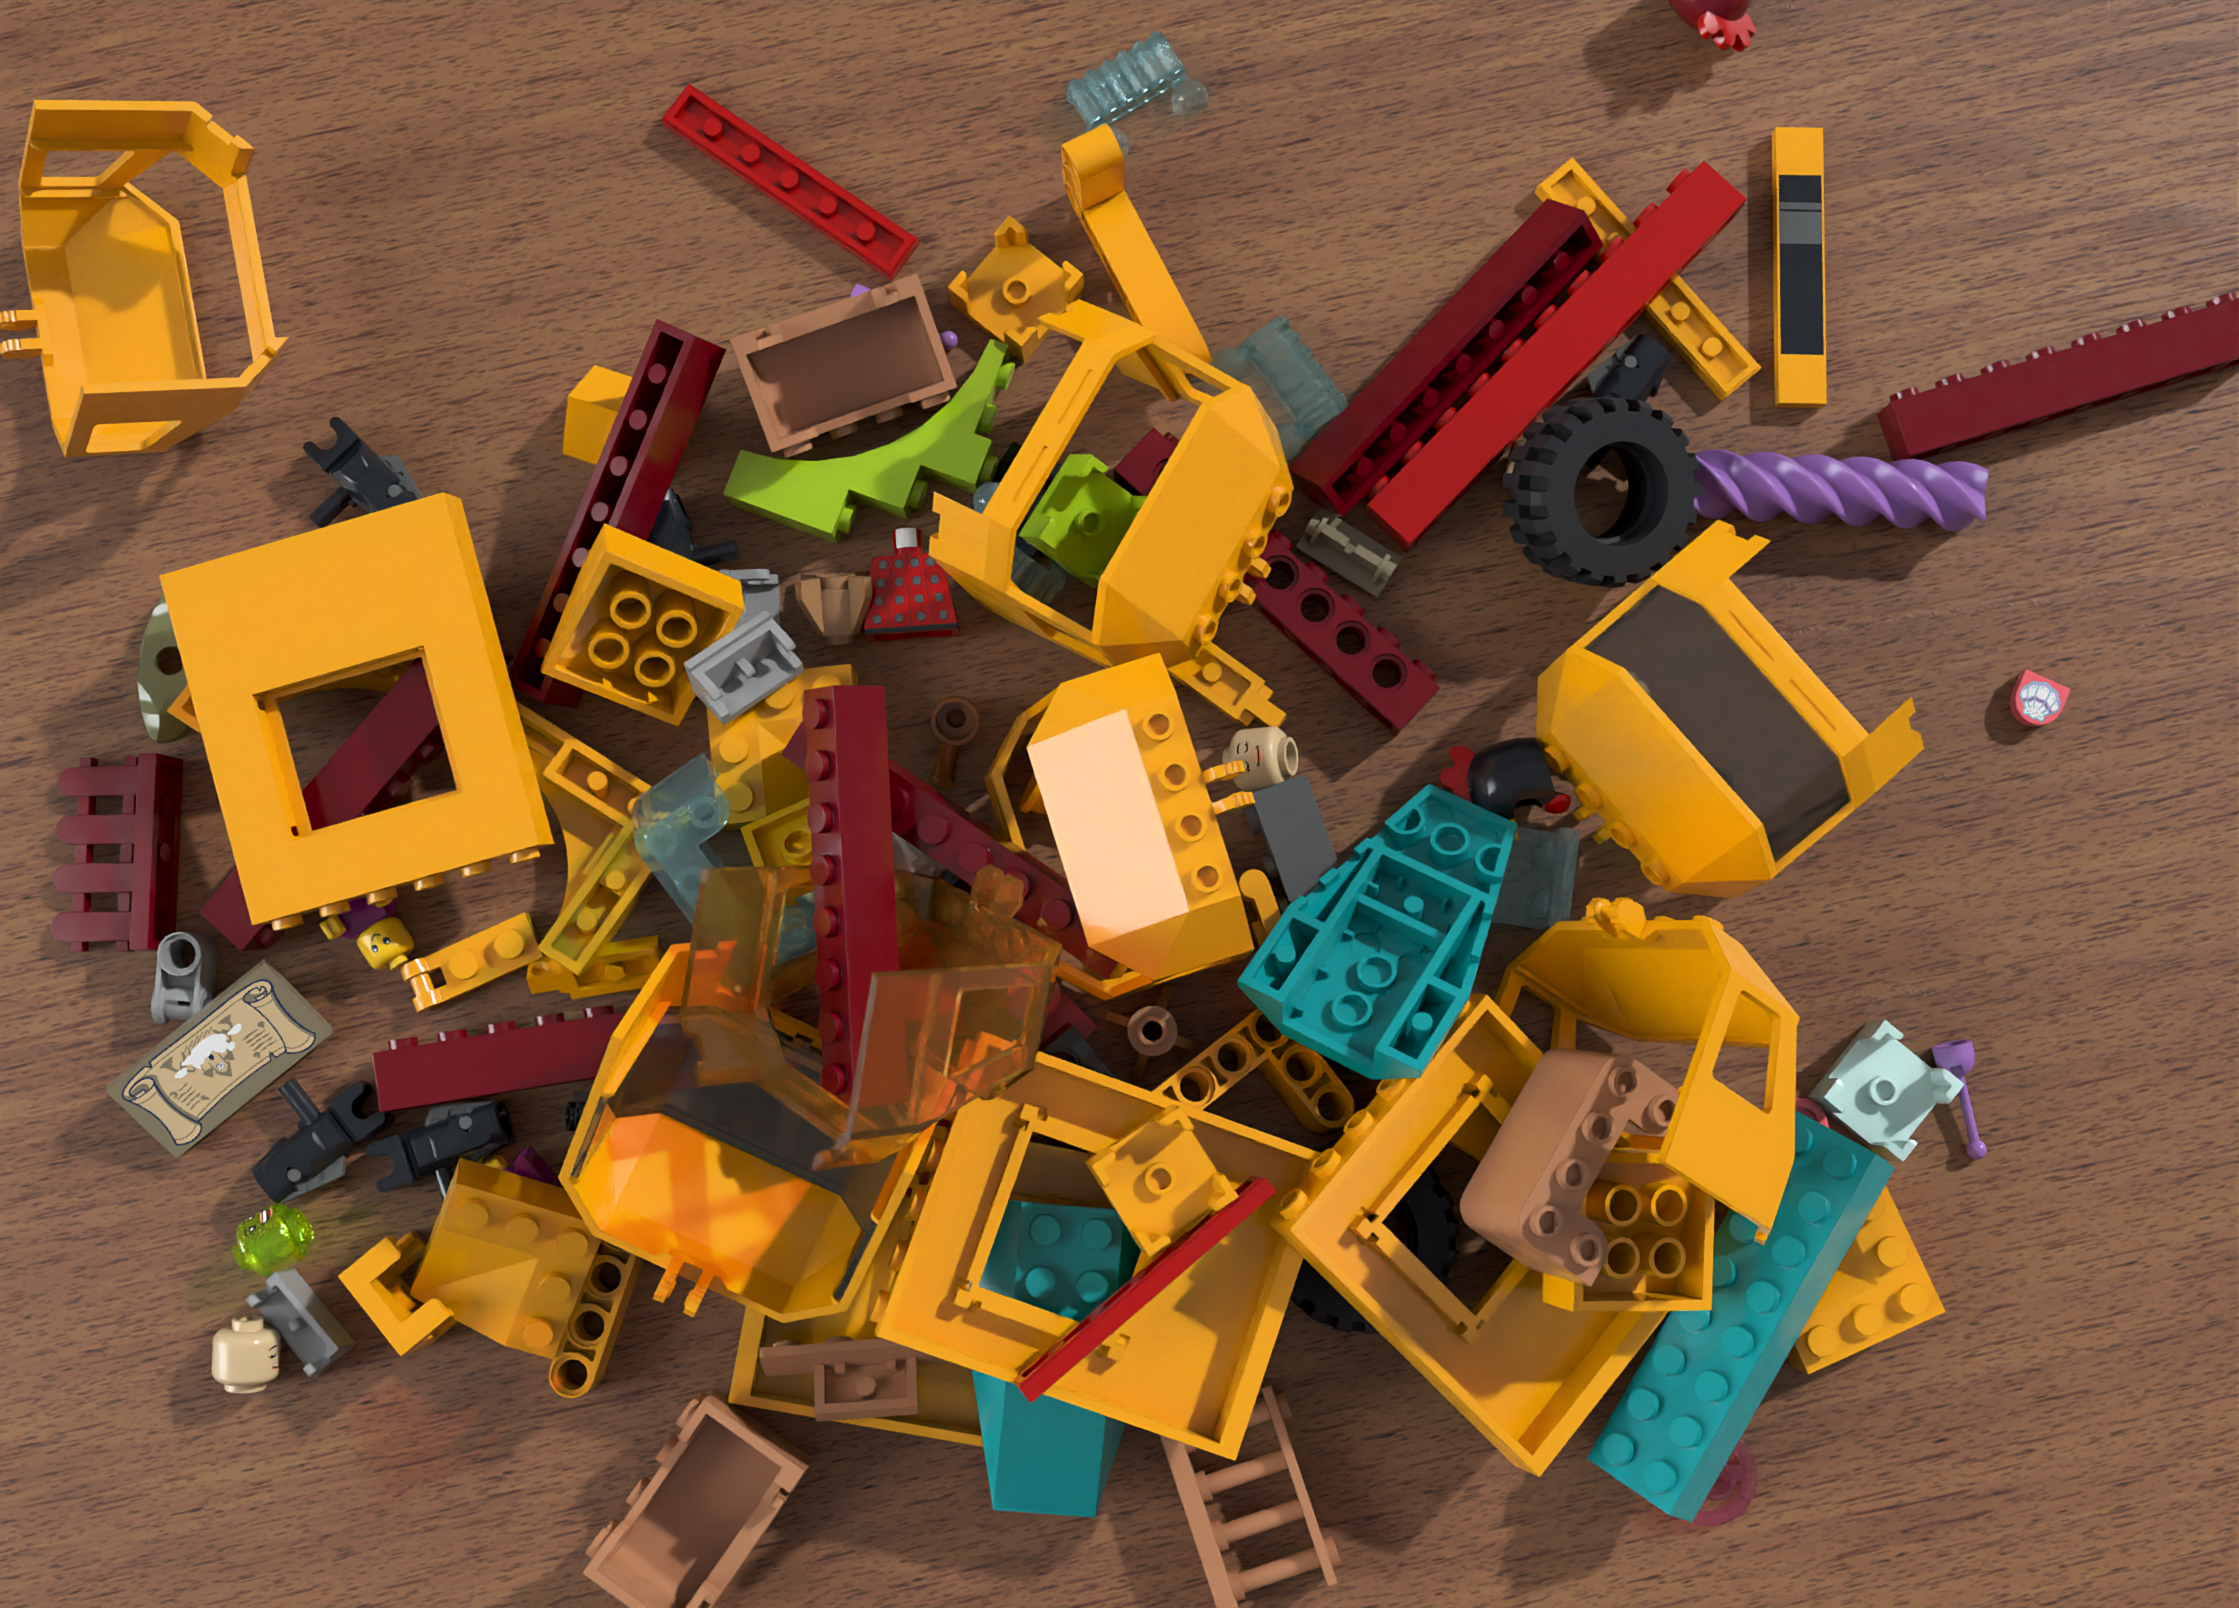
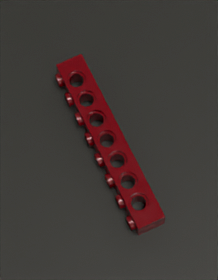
M1153 427L1114 468V481L1132 495L1148 497L1180 441L1169 432L1163 436ZM1272 529L1267 535V544L1260 558L1269 564L1271 570L1281 569L1290 576L1291 584L1285 589H1274L1267 584L1265 579L1254 577L1246 572L1243 576V583L1252 588L1256 594L1251 606L1396 737L1440 689L1434 683L1437 679L1436 675L1419 659H1414L1411 662L1398 650L1401 646L1400 642L1391 632L1382 626L1375 629L1362 617L1365 611L1357 601L1348 594L1344 593L1341 597L1327 585L1329 582L1327 575L1311 561L1303 564L1291 553L1294 549L1291 542L1278 530ZM1315 601L1325 608L1327 616L1320 622H1311L1303 617L1300 607L1306 602ZM1345 633L1353 634L1361 641L1362 651L1355 655L1344 654L1339 650L1336 638ZM1378 666L1392 668L1397 675V685L1391 688L1379 686L1373 679V669Z

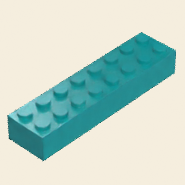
M1795 1110L1794 1162L1765 1245L1762 1246L1754 1241L1758 1226L1730 1208L1714 1236L1712 1310L1670 1312L1587 1459L1668 1515L1693 1522L1895 1167L1869 1149Z

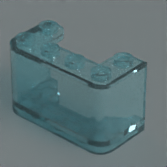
M702 752L641 794L634 802L631 818L635 847L640 857L709 948H714L717 940L736 938L724 967L727 973L738 983L758 985L771 978L817 945L816 934L813 929L815 904L800 896L796 898L799 905H786L774 912L764 894L763 888H760L748 897L707 842V839L726 825L730 816V804L725 793L715 780L719 776L718 771L705 753Z

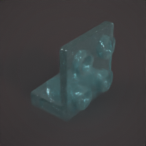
M1517 827L1519 839L1513 841L1491 923L1548 930L1558 921H1570L1580 830L1560 827L1553 832Z

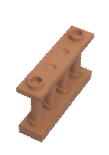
M1269 1380L1261 1383L1260 1387L1265 1401L1254 1404L1247 1428L1272 1420L1281 1446L1280 1450L1206 1475L1204 1470L1197 1473L1194 1472L1189 1457L1190 1453L1197 1451V1447L1160 1435L1216 1608H1239L1237 1601L1246 1599L1245 1593L1319 1567L1322 1569L1328 1586L1337 1584L1333 1568L1342 1565L1332 1535L1322 1538L1283 1421L1292 1419V1414L1284 1391L1281 1389L1273 1392ZM1286 1469L1289 1470L1298 1498L1223 1524L1220 1519L1211 1522L1205 1503L1214 1500L1213 1494ZM1305 1518L1314 1547L1238 1573L1237 1568L1227 1571L1221 1552L1230 1549V1543Z

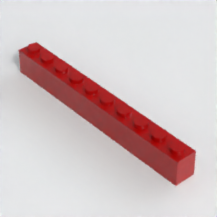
M1703 161L1692 173L1687 168L1682 170L1667 187L1666 191L1670 195L1659 207L1654 202L1650 203L1633 222L1637 229L1626 240L1618 236L1600 256L1604 263L1592 275L1585 270L1570 285L1566 292L1571 297L1559 309L1554 304L1549 306L1534 323L1533 326L1537 331L1525 343L1520 338L1517 339L1500 358L1504 365L1492 377L1487 372L1484 373L1470 387L1466 394L1471 399L1459 411L1451 407L1441 416L1433 427L1437 434L1426 445L1420 441L1416 442L1400 460L1404 467L1392 480L1387 475L1383 476L1367 493L1366 497L1371 501L1367 504L1366 515L1406 553L1511 448L1512 443L1523 435L1526 428L1532 422H1536L1543 412L1547 411L1739 214L1747 198L1708 163Z

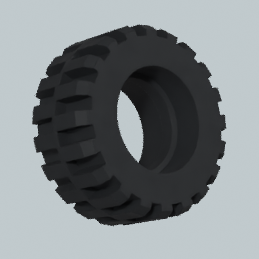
M1580 397L1567 400L1565 406L1555 405L1542 414L1544 423L1532 422L1523 432V437L1527 441L1523 446H1514L1509 457L1510 461L1515 462L1512 474L1505 473L1503 488H1510V500L1503 501L1505 517H1512L1515 524L1509 528L1514 542L1526 545L1523 548V555L1532 564L1542 565L1543 572L1570 582L1596 587L1618 588L1623 587L1627 582L1637 584L1649 579L1651 575L1650 569L1660 570L1672 559L1669 555L1672 550L1681 551L1689 537L1684 532L1688 524L1695 525L1698 510H1694L1693 505L1695 497H1701V482L1694 480L1693 471L1698 470L1699 465L1696 454L1687 453L1685 449L1690 444L1688 437L1682 429L1671 428L1674 424L1673 418L1664 411L1652 410L1649 403L1639 400L1611 397ZM1608 445L1616 452L1625 467L1628 478V495L1625 507L1615 524L1605 533L1592 538L1584 530L1576 514L1574 505L1575 484L1579 472L1587 459L1598 449Z
M1339 1140L1328 1142V1144L1317 1149L1313 1148L1312 1150L1322 1153L1329 1148H1333ZM1428 1166L1397 1205L1400 1207L1407 1224L1408 1238L1406 1247L1447 1287L1451 1281L1447 1278L1452 1265L1457 1266L1460 1252L1456 1249V1236H1460L1459 1220L1454 1217L1452 1207L1455 1204L1450 1192L1444 1189L1439 1181L1441 1178ZM1303 1258L1290 1299L1296 1306L1317 1322L1330 1325L1338 1331L1347 1333L1363 1331L1365 1334L1379 1333Z

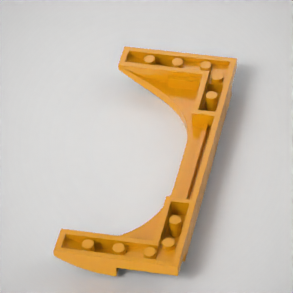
M416 659L278 698L277 701L280 703L300 695L338 688H358L387 693ZM187 684L168 708L167 712L201 734ZM516 701L539 789L548 799L556 813L562 828L568 859V881L562 908L556 922L541 941L537 950L580 977L609 944L640 903L639 895L690 825L694 815L690 810ZM263 702L257 703L260 710L265 709Z

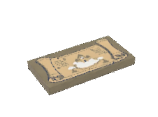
M264 958L107 1084L105 1092L177 1159L333 1033V1027Z

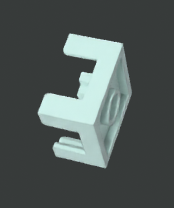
M1867 1021L1808 1095V1098L1820 1105L1826 1113L1881 1158L1887 1161L1904 1162L1917 1145V1142L1909 1139V1137L1936 1103H1950L1965 1084L1944 1068H1931L1896 1040L1902 1039L1904 1035L1888 1021Z

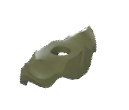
M164 592L153 610L142 638L137 674L139 700L144 722L150 738L159 744L178 741L186 737L193 730V728L167 712L188 682L184 667L174 675H165L159 667V658L164 651L170 648L178 649Z

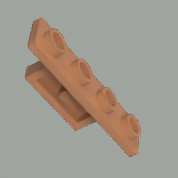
M834 1336L824 1340V1343L802 1344L796 1340H782L774 1343L773 1347L760 1348V1362L766 1376L814 1373V1415L817 1422L919 1414L918 1365L952 1363L878 1336L875 1339L853 1340L846 1336Z

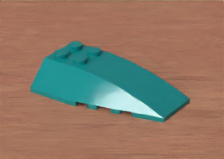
M1428 784L1386 820L1384 828L1372 839L1366 838L1355 847L1353 855L1337 869L1332 867L1318 880V886L1305 897L1300 895L1287 907L1238 979V987L1281 1034L1372 1080L1421 1078L1470 998L1516 834L1517 823Z
M1009 1199L978 1286L1081 1322L1132 1278L1141 1250L1115 1209ZM972 1370L993 1510L1095 1518L1126 1423L1044 1394L1030 1403L1015 1384Z

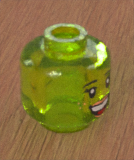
M275 1203L238 1224L236 1228L237 1243L232 1245V1253L236 1262L244 1271L252 1269L257 1275L269 1278L275 1272L284 1271L304 1260L308 1256L309 1243L313 1241L314 1235L310 1223L300 1209L297 1207L290 1209L284 1204Z

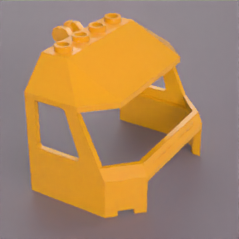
M34 100L18 180L22 249L33 310L0 312V330L25 331L36 327L37 338L3 341L0 343V355L3 359L13 360L31 359L41 356L52 427L64 457L167 452L172 446L235 411L276 364L289 338L275 337L252 212L246 172L255 148L240 136L236 135L234 138L212 121L213 115L196 102ZM48 151H125L102 174L96 177H42ZM172 151H176L223 189L253 357L252 365H249L241 376L237 378H206L179 221L129 183L133 178Z
M1079 299L1067 304L1066 312L1057 316L1049 312L1037 318L1041 325L1083 343L983 513L981 514L934 492L932 511L940 514L939 533L930 536L928 555L986 610L1107 669L1159 652L1165 667L1169 668L1197 658L1203 646L1209 644L1214 638L1218 629V620L1228 602L1236 599L1248 605L1253 603L1256 594L1252 588L1243 583V576L1246 572L1254 577L1266 579L1269 575L1271 567L1260 558V555L1266 547L1267 535L1277 517L1285 514L1291 503L1294 486L1278 430L1250 386L1237 381L1136 322ZM1114 364H1116L1123 375L1159 389L1169 402L1175 403L1180 398L1199 406V409L1099 579L1093 629L1090 631L1022 592L1011 581L1017 529ZM1181 369L1224 392L1213 397L1196 390L1191 386ZM1051 625H1053V626H1055L1056 628H1058V629H1060V630L1066 632L1067 634H1069V635L1075 637L1076 639H1074V638H1072V637H1070V636H1068V635H1066V634H1064V633H1062V632H1060V631L1054 629Z
M1160 652L1062 682L1056 689L1017 716L984 777L1001 835L1025 850L1003 779L1026 736L1034 733L1026 748L1088 947L1134 971L1123 974L1121 978L1099 981L1060 960L1055 944L1030 927L1043 969L1047 973L1079 988L1089 995L1108 1003L1245 960L1254 950V945L1241 894L1216 817L1251 806L1255 803L1252 792L1241 791L1229 795L1228 798L1211 803L1206 785L1239 777L1241 773L1245 772L1242 760H1236L1201 772L1176 691Z
M1629 897L1615 898L1613 902H1609V899L1592 898V901L1586 906V917H1582L1580 921L1556 922L1507 965L1494 1002L1510 1018L1521 987H1524L1551 1005L1554 1009L1550 1050L1553 1048L1576 1049L1577 1021L1638 1042L1697 1044L1683 1086L1678 1088L1677 1094L1679 1097L1665 1137L1629 1134L1622 1131L1621 1135L1635 1149L1660 1150L1657 1158L1659 1163L1756 1224L1758 1228L1754 1241L1764 1246L1771 1232L1795 1156L1797 1025L1800 1017L1743 945L1723 931L1724 926L1720 922L1700 915L1693 916L1692 920H1675L1665 916H1655L1654 920H1646L1643 906L1638 902H1633V899H1629ZM1721 1046L1769 1048L1765 1099L1762 1111L1713 1078L1712 1071ZM1472 1091L1469 1095L1475 1098L1479 1092ZM1480 1103L1449 1140V1143L1481 1162L1502 1124Z

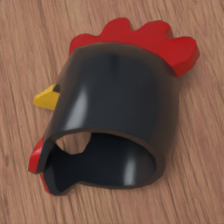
M1535 737L1501 741L1487 746L1476 753L1466 746H1453L1449 751V758L1454 763V767L1444 768L1439 775L1441 785L1452 790L1453 795L1512 822H1515L1514 810L1521 806H1537L1544 812L1558 814L1568 810L1571 805V797L1569 795L1554 790L1545 758ZM1517 830L1514 840L1519 839Z

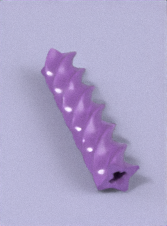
M1722 449L1705 450L1695 453L1699 469L1693 471L1694 480L1701 482V497H1695L1693 509L1698 510V514L1706 519H1719L1738 509L1753 521L1764 522L1786 511L1801 523L1814 524L1835 513L1850 526L1860 527L1869 524L1883 515L1896 527L1910 529L1931 517L1942 528L1955 532L1968 527L1975 518L1983 523L1986 518L1985 491L1989 472L1988 469L1973 463L1958 461L1934 465L1917 459H1901L1886 463L1871 457H1851L1838 461L1829 456L1819 454H1805L1790 459L1782 454L1773 452H1755L1740 456L1734 452Z

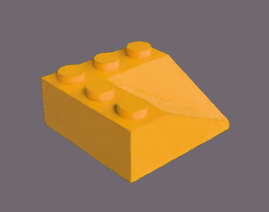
M604 523L582 564L541 665V673L679 726L696 696L689 681L684 662L733 631L745 610L741 581Z
M851 664L805 668L803 673L726 725H723L707 707L716 817L719 827L726 831L741 830L740 828L809 797V783L806 772L781 754L803 720L804 690L832 685L858 686L857 672Z
M1613 1148L1577 1211L1604 1232L1608 1242V1254L1605 1263L1591 1287L1543 1273V1303L1571 1312L1712 1310L1715 1198L1659 1163L1657 1158L1660 1150Z
M460 1158L409 1290V1295L423 1303L432 1298H437L446 1309L450 1308L455 1314L452 1317L453 1319L506 1347L554 1360L601 1239L591 1234L564 1188Z
M1886 1185L1787 1357L1792 1368L1806 1374H1811L1946 1312Z

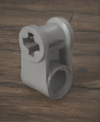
M175 932L166 936L159 944L155 988L151 1000V1013L155 1023L167 1024L170 1020L187 1021L217 997L216 981L218 959L220 956L219 947L216 941L208 934L200 932ZM188 942L194 946L196 953L195 959L190 966L184 963L181 954L183 947ZM179 1001L190 1002V1005H180Z

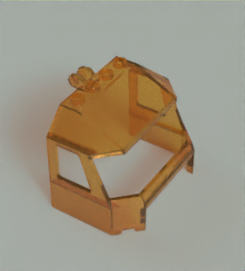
M991 864L979 868L974 878L975 883L972 886L971 895L939 877L894 868L899 971L872 973L850 1106H848L785 1062L769 1009L770 1005L816 981L817 950L775 966L787 891L791 887H814V882L810 875V865L702 868L679 1017L685 1039L694 1038L700 1061L692 1066L697 1085L701 1087L754 1082L835 1140L837 1144L831 1149L821 1150L814 1155L811 1171L878 1163L900 1151L938 1120L976 1098H980L983 1101L994 1099L1034 1069L1053 997L1057 971L1060 965L1062 944L1013 918L1023 905L1024 897H1022V894L1025 892V886L1022 884L1023 881L1010 874H1007V876L1003 875L1004 871Z

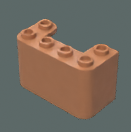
M917 273L896 280L883 287H877L859 295L769 325L767 328H761L729 339L771 453L782 449L785 458L812 449L814 445L811 439L819 436V434L829 431L831 439H836L858 431L856 421L874 415L878 424L903 415L901 405L920 401L922 408L926 409L950 400L948 390L957 388Z
M1553 1048L1547 1051L1538 1061L1463 1192L1460 1200V1213L1463 1221L1472 1230L1527 1268L1591 1287L1605 1263L1608 1254V1242L1604 1232L1577 1211L1628 1121L1646 1134L1655 1137H1665L1679 1097L1677 1094L1678 1090L1638 1060L1628 1055L1569 1048Z
M715 1390L709 1396L702 1392L697 1399L694 1398L677 1420L676 1425L683 1429L679 1437L673 1434L657 1455L655 1460L661 1463L662 1466L653 1479L649 1480L644 1476L627 1498L626 1502L632 1506V1509L625 1519L619 1522L614 1518L607 1528L604 1527L588 1547L585 1554L592 1560L582 1574L629 1608H713L810 1468L814 1459L738 1404L728 1403L729 1398L720 1391Z

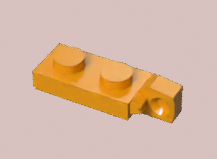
M1212 642L1203 646L1197 658L1166 668L1168 674L1234 722H1239L1247 728L1253 720L1263 727L1275 726L1279 728L1286 719V713L1268 701L1273 691L1265 685L1266 681Z
M659 935L609 942L580 977L548 956L528 963L526 980L531 994L559 990L560 993H570L571 999L641 989L664 956Z

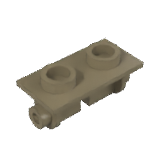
M1320 508L1317 514L1312 517L1305 529V533L1295 547L1375 598L1379 596L1402 559L1401 556L1323 508Z

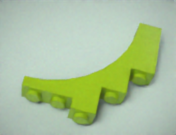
M990 339L974 372L952 400L922 426L888 445L855 456L820 461L776 459L740 450L723 495L731 506L835 544L838 543L841 533L848 534L854 524L857 514V507L853 505L854 501L908 520L912 508L920 509L926 496L928 482L923 481L924 477L978 496L983 483L991 484L999 463V458L994 456L993 441L981 436L982 432L990 434L998 413V407L993 406L999 389L1007 390L1014 373L1015 363L1010 362L1009 346Z

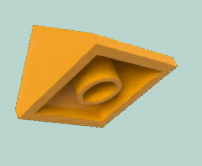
M594 365L571 391L567 398L562 453L565 456L596 466L632 377Z

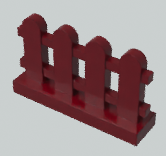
M138 753V756H125V766L98 767V759L83 757L80 758V767L67 768L60 774L58 780L60 791L67 796L77 797L78 808L77 815H68L60 819L56 826V835L60 842L76 846L75 864H63L58 867L54 873L53 881L55 887L60 892L73 894L72 912L60 913L53 919L51 932L58 941L71 942L70 951L89 952V942H117L116 951L129 952L138 950L157 952L161 941L169 934L176 932L183 759L158 753ZM96 797H123V814L95 815ZM94 845H121L120 863H93ZM119 893L118 912H91V894Z

